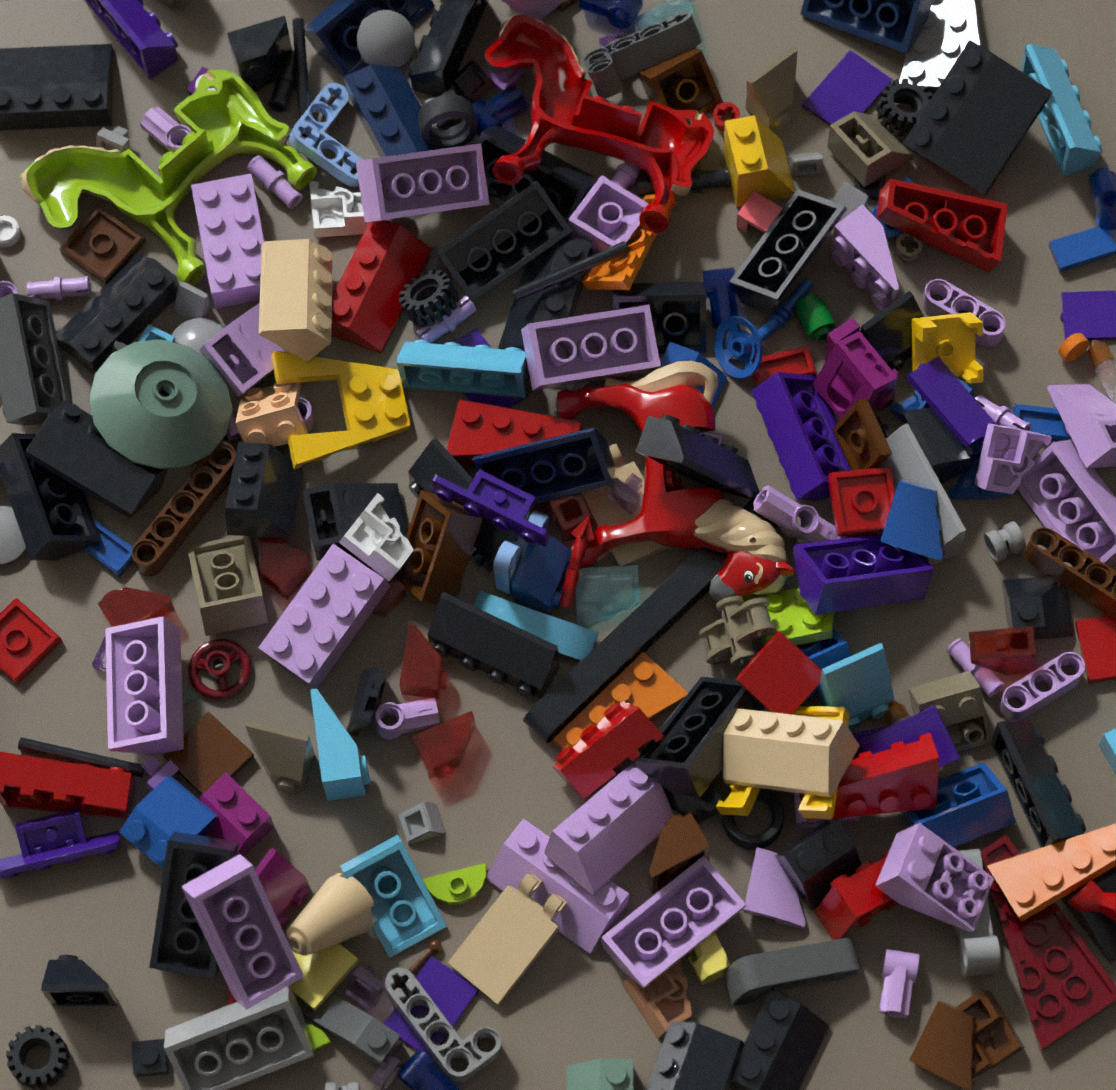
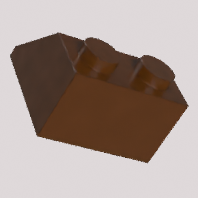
M696 47L638 72L648 99L674 110H697L699 114H705L720 103H723L703 52Z
M691 813L682 816V814L675 815L664 823L665 827L661 830L649 871V890L652 894L664 888L701 857L704 856L708 861L710 859V845Z

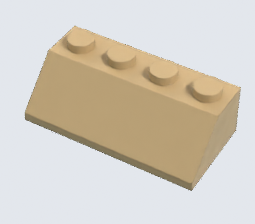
M310 239L265 241L261 248L258 335L307 362L331 343L333 253Z
M737 709L723 733V780L726 784L832 797L860 745L843 720Z

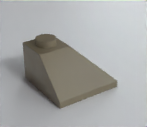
M794 46L747 80L746 110L752 116L755 115L771 131L776 128H783L792 118L798 50Z
M246 720L245 728L251 745L272 782L276 783V787L289 792H294L295 789L304 791L315 756L310 736Z

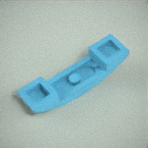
M479 590L474 604L475 607L558 646L559 653L579 660H583L593 650L599 632L567 622Z

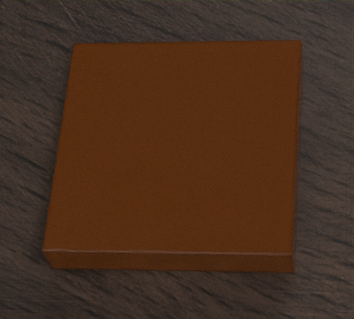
M98 205L62 244L59 250L61 254L106 285L132 259L146 241L142 235Z
M867 398L857 400L833 428L835 437L851 471L879 468L892 454Z
M208 711L184 734V749L167 752L163 755V758L166 762L171 760L179 768L177 772L202 795L225 772L233 778L254 758V754Z

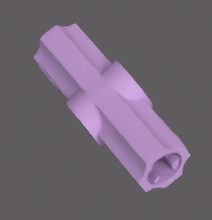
M769 485L763 487L754 500V511L780 526L781 531L788 537H798L806 543L845 538L844 536L837 537L835 526L819 517L817 511L812 506H801ZM797 516L801 520V526L798 524Z

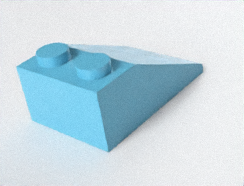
M882 643L822 669L817 700L820 706L845 707L850 714L848 724L850 731L860 726V721L871 716L873 719L883 717L890 712L889 708L893 705L894 694Z
M317 689L310 690L321 778L327 801L365 796V785L371 784L366 755H359L356 743Z
M398 835L340 866L347 879L349 877L357 879L372 897L374 906L371 908L372 917L377 914V920L373 928L389 958L447 927Z

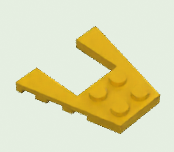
M273 351L271 359L276 384L337 380L347 431L290 435L288 445L293 469L301 468L303 464L312 461L318 462L327 459L330 455L343 450L347 452L356 449L358 445L370 441L376 442L408 431L411 426L398 369L313 357L307 362L292 353Z
M799 706L792 714L843 720L847 727L850 714L845 707ZM731 784L732 792L725 801L719 800L716 808L721 815L748 816L761 788ZM838 786L832 797L805 794L798 809L803 818L832 819Z

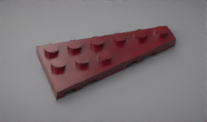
M1004 835L980 851L983 870L992 877L993 875L987 865L1021 855L1007 835ZM994 878L989 891L1041 1052L1116 1002V985L1056 902L1021 922Z

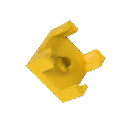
M970 312L911 318L912 372L917 370L921 363L927 364L936 357H939L956 377H961L969 384L983 382V367L975 360V333L979 337L983 336V322Z

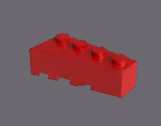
M890 178L880 190L876 219L989 273L1001 262L1008 204Z
M459 399L447 451L462 467L474 466V469H476L473 461L475 456L581 431L582 426L579 421Z
M931 733L920 735L919 741L904 744L903 741L890 744L891 749L872 754L871 750L860 753L859 757L850 762L838 784L832 819L936 808L939 755ZM799 793L800 801L802 802L805 794ZM806 818L807 822H810V821H819V820H829V819Z
M0 752V803L3 807L58 813L79 809L81 815L128 819L131 814L136 781L132 773H128L127 769L120 767L104 769L88 764H74Z

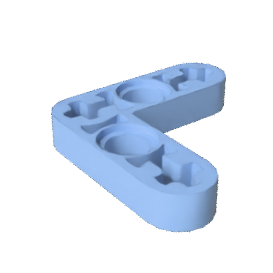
M329 83L322 89L295 124L289 135V142L294 149L345 185L358 187V173L353 175L350 171L353 168L357 170L356 161L363 159L325 133L341 113L349 99L348 91L343 85ZM334 95L338 99H336L330 107L326 103L328 102L329 98ZM312 112L322 113L326 118V122L316 121L312 116ZM303 133L308 136L305 140L300 137ZM316 142H318L319 145H318V147L315 149L313 146L315 145ZM322 149L332 150L336 155V159L326 158L322 154ZM344 160L345 162L342 166H339L340 161Z
M535 509L528 521L547 530L550 516ZM520 537L516 544L505 540L501 544L493 564L496 589L509 595L513 594L512 582L528 545Z

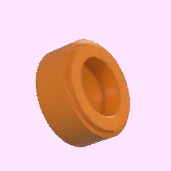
M1075 333L1060 345L1058 354L1065 362H1072L1087 350L1090 342L1082 333Z

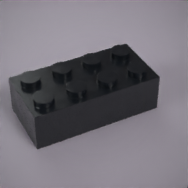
M175 831L170 836L167 843L149 968L215 979L220 968L181 886L236 857L239 842Z

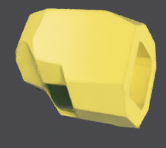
M715 932L691 950L688 957L701 985L723 977V972L730 966L727 955Z

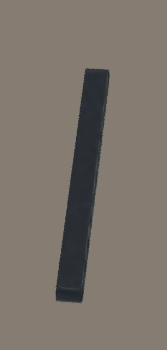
M750 500L743 507L748 512L770 523L774 529L778 526L754 511V500ZM699 548L528 711L523 722L546 744L551 742L642 652L645 653L709 592L711 580L723 567L727 554L708 548Z

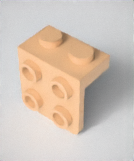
M275 383L262 389L261 387H254L241 396L235 423L243 443L270 444L273 447L287 444L290 435L308 434L297 406L301 383Z

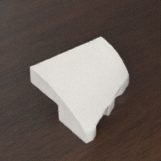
M309 181L315 238L362 235L369 222L365 223L360 192L352 193L341 187H336L333 192L319 188V182Z
M377 493L339 543L389 582L414 549L408 539L401 534L400 525L395 517L389 519L381 505L384 499Z

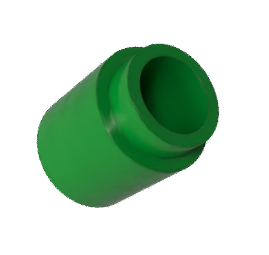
M817 294L803 297L795 305L797 308L796 315L808 339L816 340L817 342L827 340L828 333L836 328V323L824 300L819 299Z

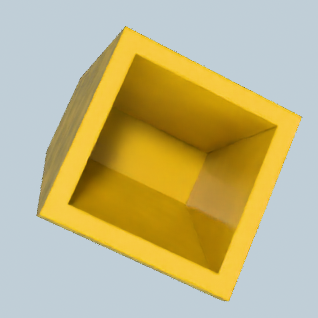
M755 115L725 121L723 156L726 168L728 167L729 181L736 208L743 207L754 191L770 201L792 197L795 189L783 141Z

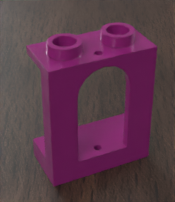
M859 331L835 344L813 386L841 420L857 400L867 398L871 406L878 393L893 386L898 377ZM843 363L861 384L856 394L838 373Z

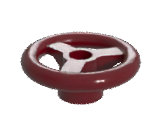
M214 639L202 644L193 653L188 665V676L192 686L201 695L216 700L231 698L241 692L247 685L252 670L251 660L245 649L238 643L227 639ZM224 648L232 651L227 655L223 651L216 650L209 653L206 659H202L207 652L214 649ZM240 659L242 664L241 676L229 688L226 676L229 674L231 666ZM216 665H224V668L222 670H214V667ZM198 669L205 670L215 677L219 690L206 687L199 679Z

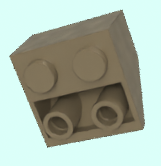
M853 111L829 127L827 148L864 187L908 162L913 157L904 145L886 127L881 125V121L875 115Z
M970 671L908 688L913 715L926 710L929 706L936 705L958 752L991 743L981 687Z

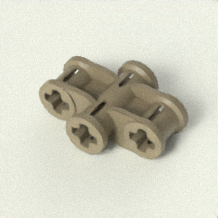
M732 596L716 603V609L721 612L722 619L713 622L699 631L700 638L704 639L708 653L705 658L708 664H718L730 660L732 666H744L751 662L758 654L757 651H754L753 643L774 634L777 630L776 625L771 623L768 612L770 603L767 598H756L745 602L742 596Z

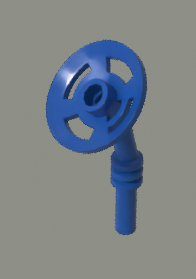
M804 278L784 303H780L778 308H775L774 313H771L769 316L770 320L758 331L749 320L740 316L729 317L722 321L714 337V351L721 368L728 375L735 378H746L754 374L762 360V343L778 328H784L785 322H788L790 320L789 317L794 315L793 311L796 308V303L807 295L814 284L809 279ZM738 324L746 326L752 332V334L750 335L746 331H741ZM729 330L731 333L727 340V349L725 350V338ZM735 358L740 362H744V369L737 368L730 360Z

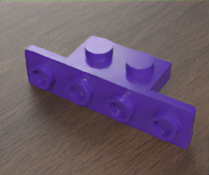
M480 469L468 490L437 475L433 478V491L442 501L446 503L455 502L463 506L464 510L474 517L483 516L492 520V524L503 531L510 529L520 534V538L528 544L536 546L538 543L544 547L548 544V531L526 520L536 503V497Z
M79 809L15 824V830L22 854L0 859V877L2 879H10L19 875L20 872L33 869V871H43L55 863L65 861V863L70 864L92 854H97L98 856L111 854L115 849L120 848L119 831L87 838Z

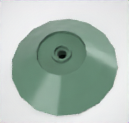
M166 340L134 342L112 353L95 373L89 395L93 423L108 446L133 463L157 469L187 467L210 455L226 436L233 410L228 385L214 364L191 347ZM159 392H167L169 396L163 397L159 394Z

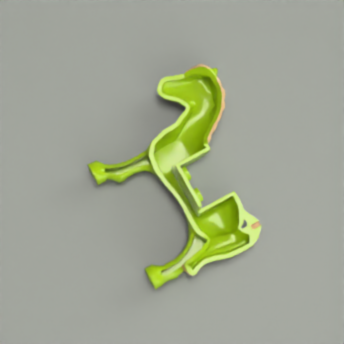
M208 70L199 80L194 94L187 97L174 109V113L180 123L189 127L191 132L184 137L182 146L174 153L169 151L162 156L158 166L160 177L130 149L121 153L118 149L108 151L102 147L69 145L60 149L54 148L49 150L45 155L37 158L24 173H21L22 190L33 201L39 203L49 224L56 229L68 230L73 228L78 220V203L82 192L113 203L124 215L147 226L166 243L178 261L177 279L180 283L182 281L194 286L205 274L206 265L196 258L197 242L194 238L186 235L178 227L174 219V213L192 191L191 185L198 184L212 168L238 154L262 155L278 163L286 169L288 181L297 190L305 188L309 181L314 179L317 168L312 163L306 161L295 148L286 144L290 135L289 126L271 118L252 88L237 74L226 70ZM209 88H214V89H216L217 91L208 90V89H209Z

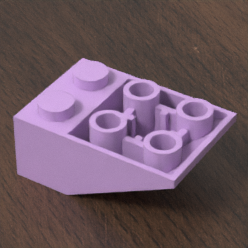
M862 204L834 225L831 255L838 266L845 267L852 274L851 277L859 288H865L872 295L874 304L883 311L897 300L899 286L883 225Z
M260 303L227 325L205 342L200 349L203 356L214 364L238 399L274 371L271 359L273 351L291 353L258 335Z
M1090 384L1049 385L1047 389L1052 397V403L1058 410L1065 424V429L1071 436L1078 450L1079 458L1085 467H1116V403Z
M918 823L896 834L875 886L900 905L963 930L973 932L994 878L924 825Z

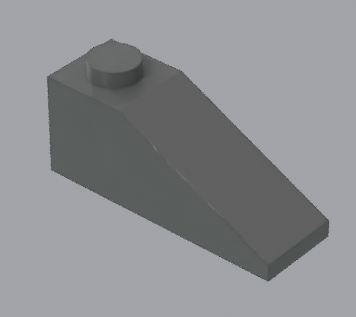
M332 993L316 1011L308 1006L303 1013L305 1018L382 1071L386 1069L403 1045L401 1036L395 1031Z

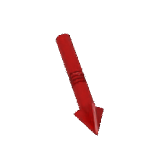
M589 516L571 533L576 537L571 555L572 560L570 559L572 562L569 563L571 566H569L570 569L567 571L558 605L571 609L580 575L579 570H581L580 567L583 564L581 561L584 560L588 541L595 540Z

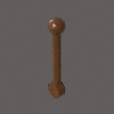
M438 940L431 941L429 949L413 964L409 971L414 974L433 953L441 950V943ZM398 980L394 981L395 989L400 988L403 991L404 983H400Z

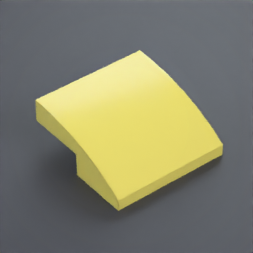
M340 943L307 956L293 952L304 977L290 984V987L296 996L316 1011L357 965L359 960Z

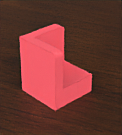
M754 191L737 214L736 228L747 233L754 226L765 233L783 208Z

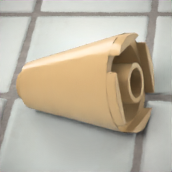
M337 873L328 878L287 929V941L292 951L307 956L366 933L373 928L377 920V914L372 917L371 908L374 906V902L366 888L353 877L348 879L340 877L343 873Z

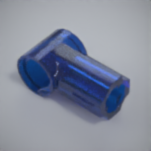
M579 0V8L607 17L608 21L618 29H627L643 7L642 0Z
M512 85L487 102L485 100H478L472 104L478 124V136L480 137L482 131L496 124L502 127L505 122L528 108V103L518 87Z
M1108 167L1097 168L1088 177L1096 209V223L1104 230H1115L1116 175Z
M734 267L703 270V282H705L706 298H709L713 328H718L720 323L729 317L739 316L736 293L729 282L735 274Z
M418 1049L396 1072V1075L411 1090H460L439 1071V1066L421 1049Z

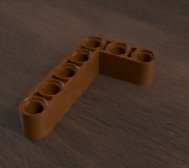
M224 440L219 443L210 455L195 462L197 464L195 469L134 544L131 555L140 574L144 576L157 575L230 484L236 452ZM222 458L231 459L226 465L217 464ZM202 482L212 483L207 489L198 488ZM190 505L193 507L186 514L179 512L183 506ZM171 529L174 531L170 537H160L164 530ZM145 554L155 555L149 562L140 561Z
M1041 527L1033 531L1024 551L1026 560L1032 566L1116 620V571L1052 529ZM1037 545H1042V546H1044L1047 550H1043V549L1039 548ZM1063 562L1070 563L1073 567L1066 566ZM1091 580H1096L1101 585L1094 584Z

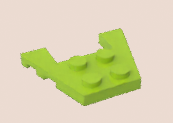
M799 588L753 597L751 594L744 598L745 602L756 598H767L770 603L768 612L771 623L776 625V632L780 631L795 646L830 639L833 636L835 612L815 614L800 595ZM775 633L762 639V643L766 645Z

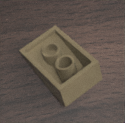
M233 536L187 546L205 636L268 623L249 536Z

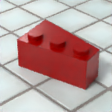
M624 701L620 704L618 702L614 703L604 712L605 718L597 725H590L580 734L581 740L573 747H566L557 755V762L552 767L576 795L585 799L616 775L615 769L628 757L631 761L639 757L640 753L637 749L651 738L657 743L664 737L639 707Z
M890 850L881 856L882 860L876 863L869 860L856 869V874L850 877L847 874H843L831 882L830 886L832 889L814 913L833 940L845 938L844 936L850 928L858 924L862 928L871 922L869 920L870 917L885 909L888 912L899 905L898 902L875 886Z

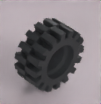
M903 78L901 84L898 79L893 80L892 84L889 82L882 91L876 109L878 111V120L882 119L881 125L883 127L889 125L888 131L891 133L894 130H898V136H903L904 132H907L908 136L933 96L931 91L925 93L927 89L925 85L919 88L917 87L918 81L913 80V83L909 84L906 78ZM906 103L912 106L916 112L902 111L895 104Z
M429 270L428 275L422 272L419 274L420 278L418 279L414 276L410 279L412 283H406L404 285L405 291L400 292L401 298H399V302L410 321L416 326L419 324L420 327H425L426 323L429 326H433L435 320H438L440 323L444 321L442 318L444 315L449 317L452 314L450 309L456 310L458 306L456 302H459V293L449 276L441 270H438L436 273L434 270Z
M36 1025L34 1029L30 1026L25 1027V1032L21 1034L18 1031L15 1034V1041L10 1040L8 1044L10 1050L6 1051V1057L8 1058L7 1066L13 1076L23 1086L25 1084L31 1089L39 1087L40 1090L46 1089L45 1085L48 1084L54 1086L57 1084L55 1080L58 1077L62 1079L65 1075L63 1073L64 1069L68 1070L69 1067L67 1058H70L67 1046L61 1036L49 1027L46 1029L42 1025ZM37 1045L47 1047L50 1051L48 1064L41 1069L28 1067L25 1060L27 1052Z

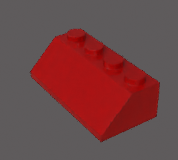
M389 220L369 222L332 295L331 336L382 354L404 310L399 302V298H401L400 292L405 291L404 285L406 283L411 284L410 279L414 276L416 279L420 278L419 274L423 272L433 252L432 248L400 224Z

